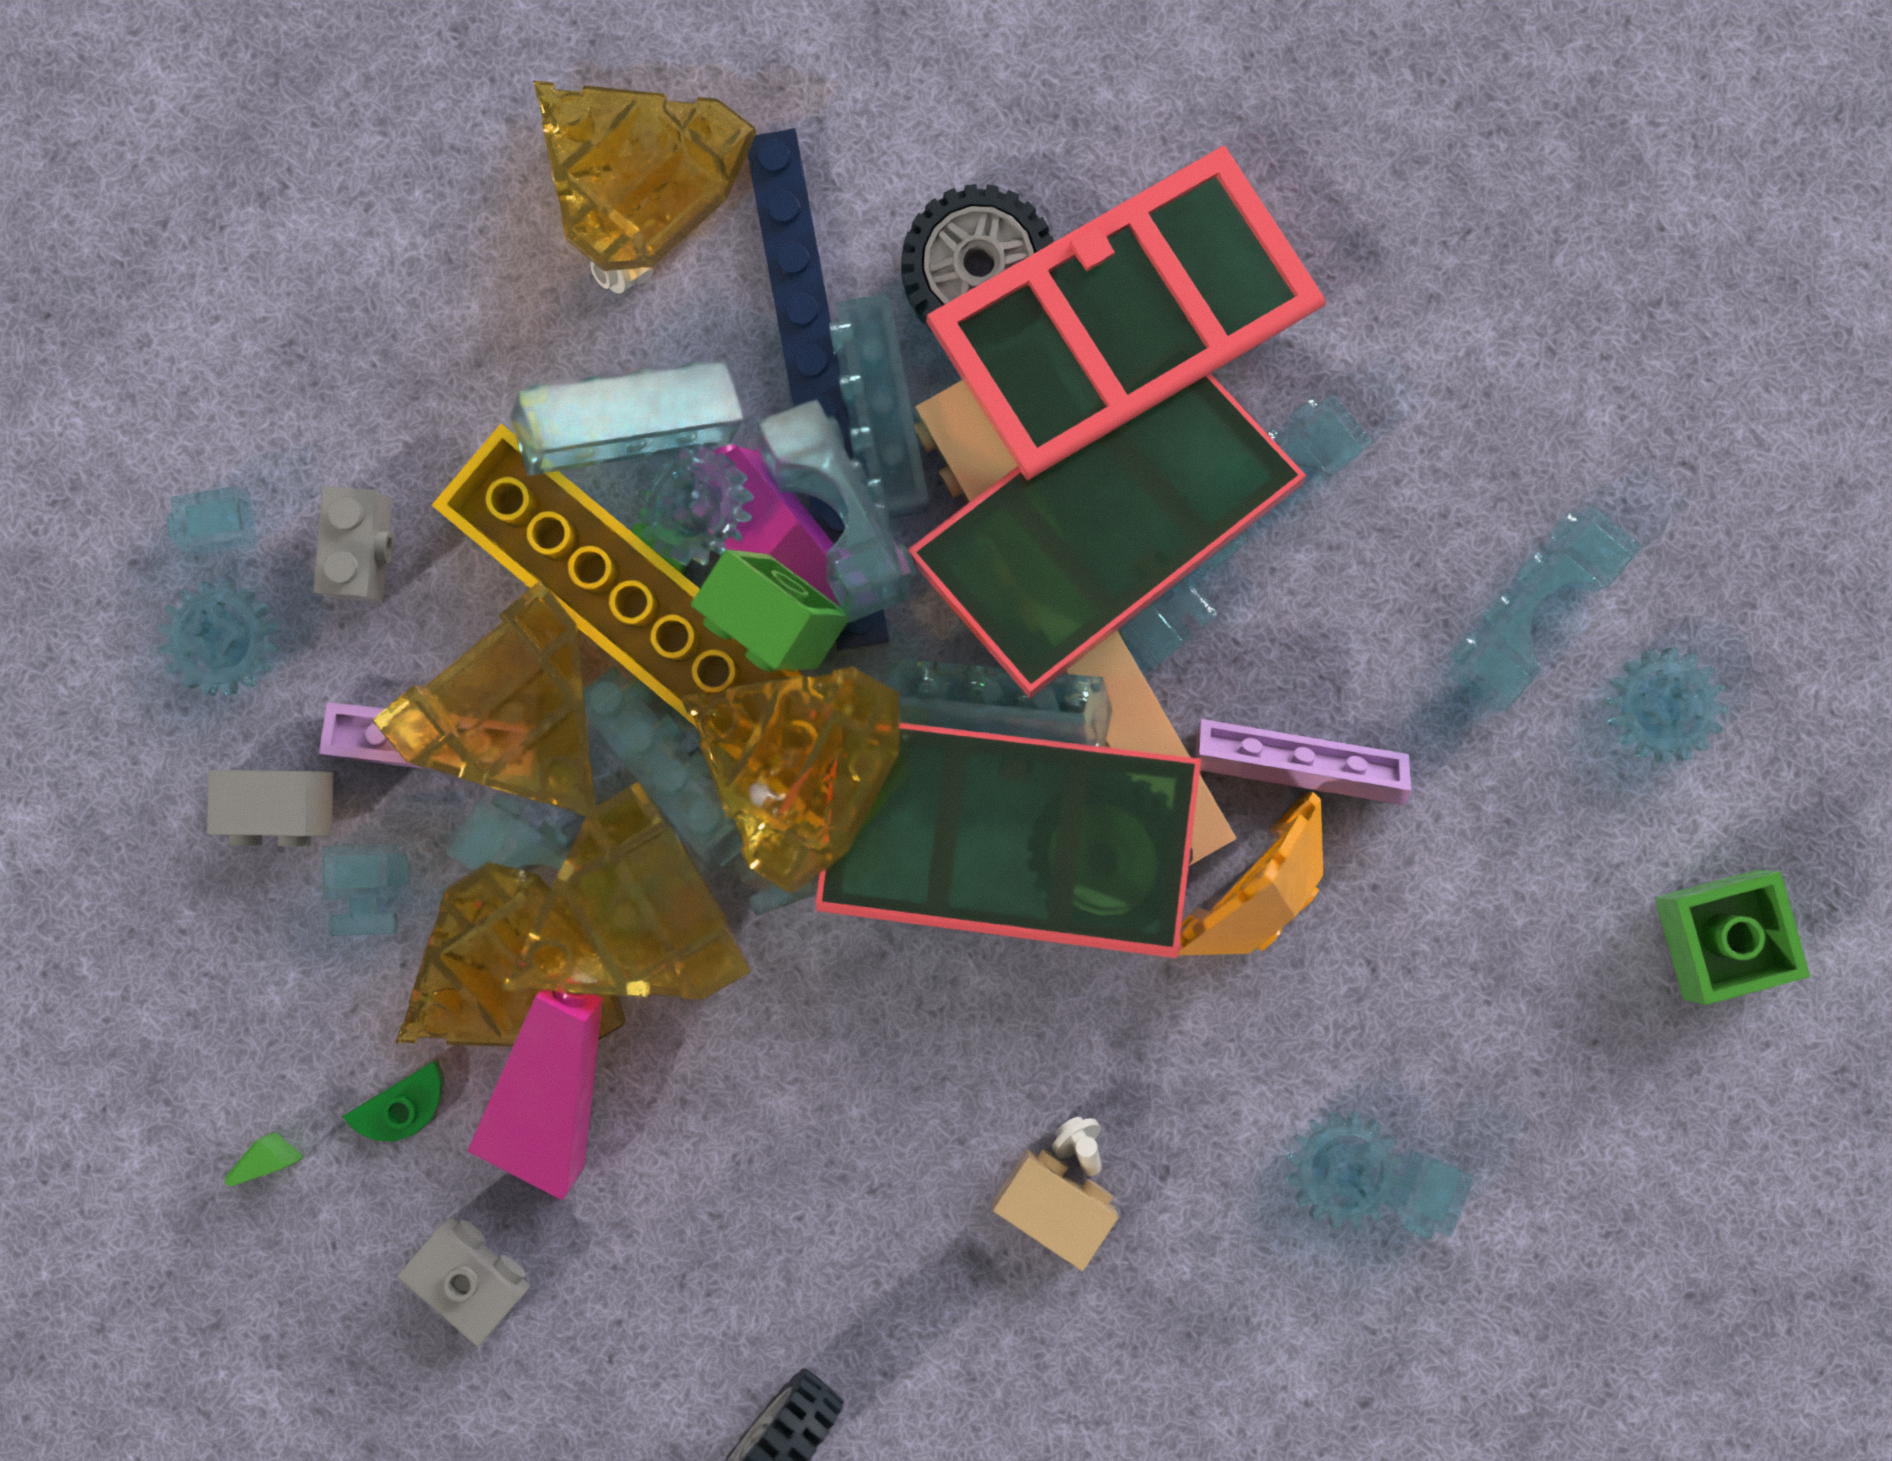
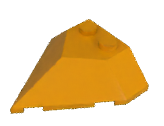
M1304 792L1268 830L1277 840L1210 911L1196 907L1182 921L1179 941L1181 950L1178 955L1250 954L1256 948L1263 951L1280 935L1283 930L1282 927L1294 919L1319 893V889L1316 886L1323 877L1321 799L1314 792Z

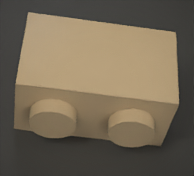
M1026 1149L992 1200L993 1212L1083 1272L1119 1218L1115 1207L1110 1205L1114 1197L1089 1179L1082 1186L1067 1176L1065 1173L1069 1166L1047 1150L1042 1149L1037 1156L1029 1149Z

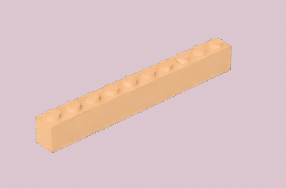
M963 380L915 406L916 418L919 422L913 424L912 429L926 453L934 449L945 466L938 471V474L952 499L961 495L967 505L1017 467ZM1030 486L1022 494L1067 544L1035 486ZM1003 508L971 532L978 544L987 540L997 559L990 562V565L997 579L1005 590L1012 586L1014 587L1023 603L1016 610L1024 626L1031 636L1040 632L1049 648V651L1042 654L1043 657L1097 616L1096 612ZM1115 631L1056 678L1057 682L1064 678L1067 679L1076 695L1068 701L1082 726L1085 728L1092 724L1102 741L1096 746L1190 757L1118 631ZM1120 772L1132 775V781L1137 782L1143 779L1151 783L1152 787L1150 790L1154 793L1162 790L1170 798L1166 804L1171 810L1173 809L1176 779ZM1200 774L1191 841L1193 860L1189 866L1237 839Z

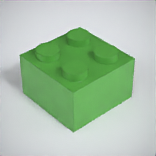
M725 549L690 606L705 616L702 623L708 630L726 640H731L733 637L748 649L745 656L749 661L771 673L774 670L794 672L795 670L817 669L852 616L771 555Z
M1752 870L1654 897L1683 1000L1709 1005L1811 977L1781 871Z

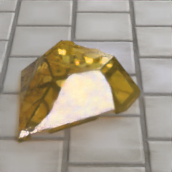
M534 81L555 190L562 214L561 220L567 242L603 271L647 268L656 265L728 199L756 136V130L753 125L719 99L698 97L696 103L667 100L665 93L585 85L582 92L556 89L553 82Z
M542 581L536 583L502 611L498 616L503 622L425 686L413 685L372 719L374 724L407 763L431 768L480 785L597 819L577 623Z
M850 666L833 669V673L812 677L798 675L728 687L726 691L707 695L693 693L680 696L686 713L693 716L702 738L698 743L728 818L734 819L743 842V846L739 848L747 867L786 892L794 894L848 852L899 755L898 691Z
M640 781L635 782L589 810L501 990L524 991V989L557 990V993L635 997L658 995L704 1000L751 972V968L725 913L671 822Z
M486 862L449 885L443 893L439 906L440 911L429 937L408 1002L410 1004L404 1022L400 1027L396 1043L416 1044L420 1037L446 1038V1045L513 1047L535 996L554 974L564 979L578 981L589 992L603 998L599 1040L623 1027L626 1018L605 951L543 879L535 873Z

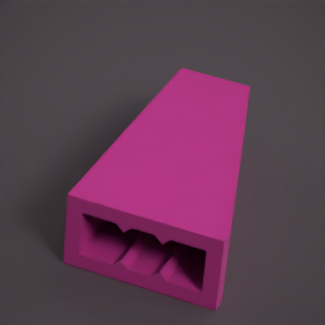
M736 444L726 445L711 452L707 456L709 462L693 470L726 549L771 555L849 614L877 601L872 589L758 451L737 447Z
M554 974L534 998L467 1152L564 1200L585 1166L603 998L589 992L578 981L564 979Z

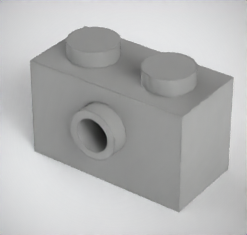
M322 486L313 593L337 600L384 603L387 563L391 562L394 548L393 535L390 532L391 498L377 490Z
M209 770L207 834L229 835L228 845L261 846L262 835L278 836L277 846H311V836H332L334 772Z
M450 1217L437 1228L397 1277L474 1345L479 1347L531 1285L523 1279L526 1274L517 1262L506 1255H501L498 1258L483 1244L485 1237L478 1228L466 1220H460L458 1223L453 1217Z

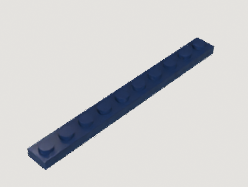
M796 128L744 137L813 519L868 584L877 599L876 602L850 614L852 615L836 639L837 650L843 651L887 643L890 640Z

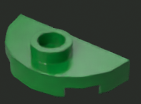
M439 1060L431 1062L342 1117L355 1132L374 1141L396 1142L417 1134L435 1118L437 1109L442 1101V1087L445 1084V1078Z

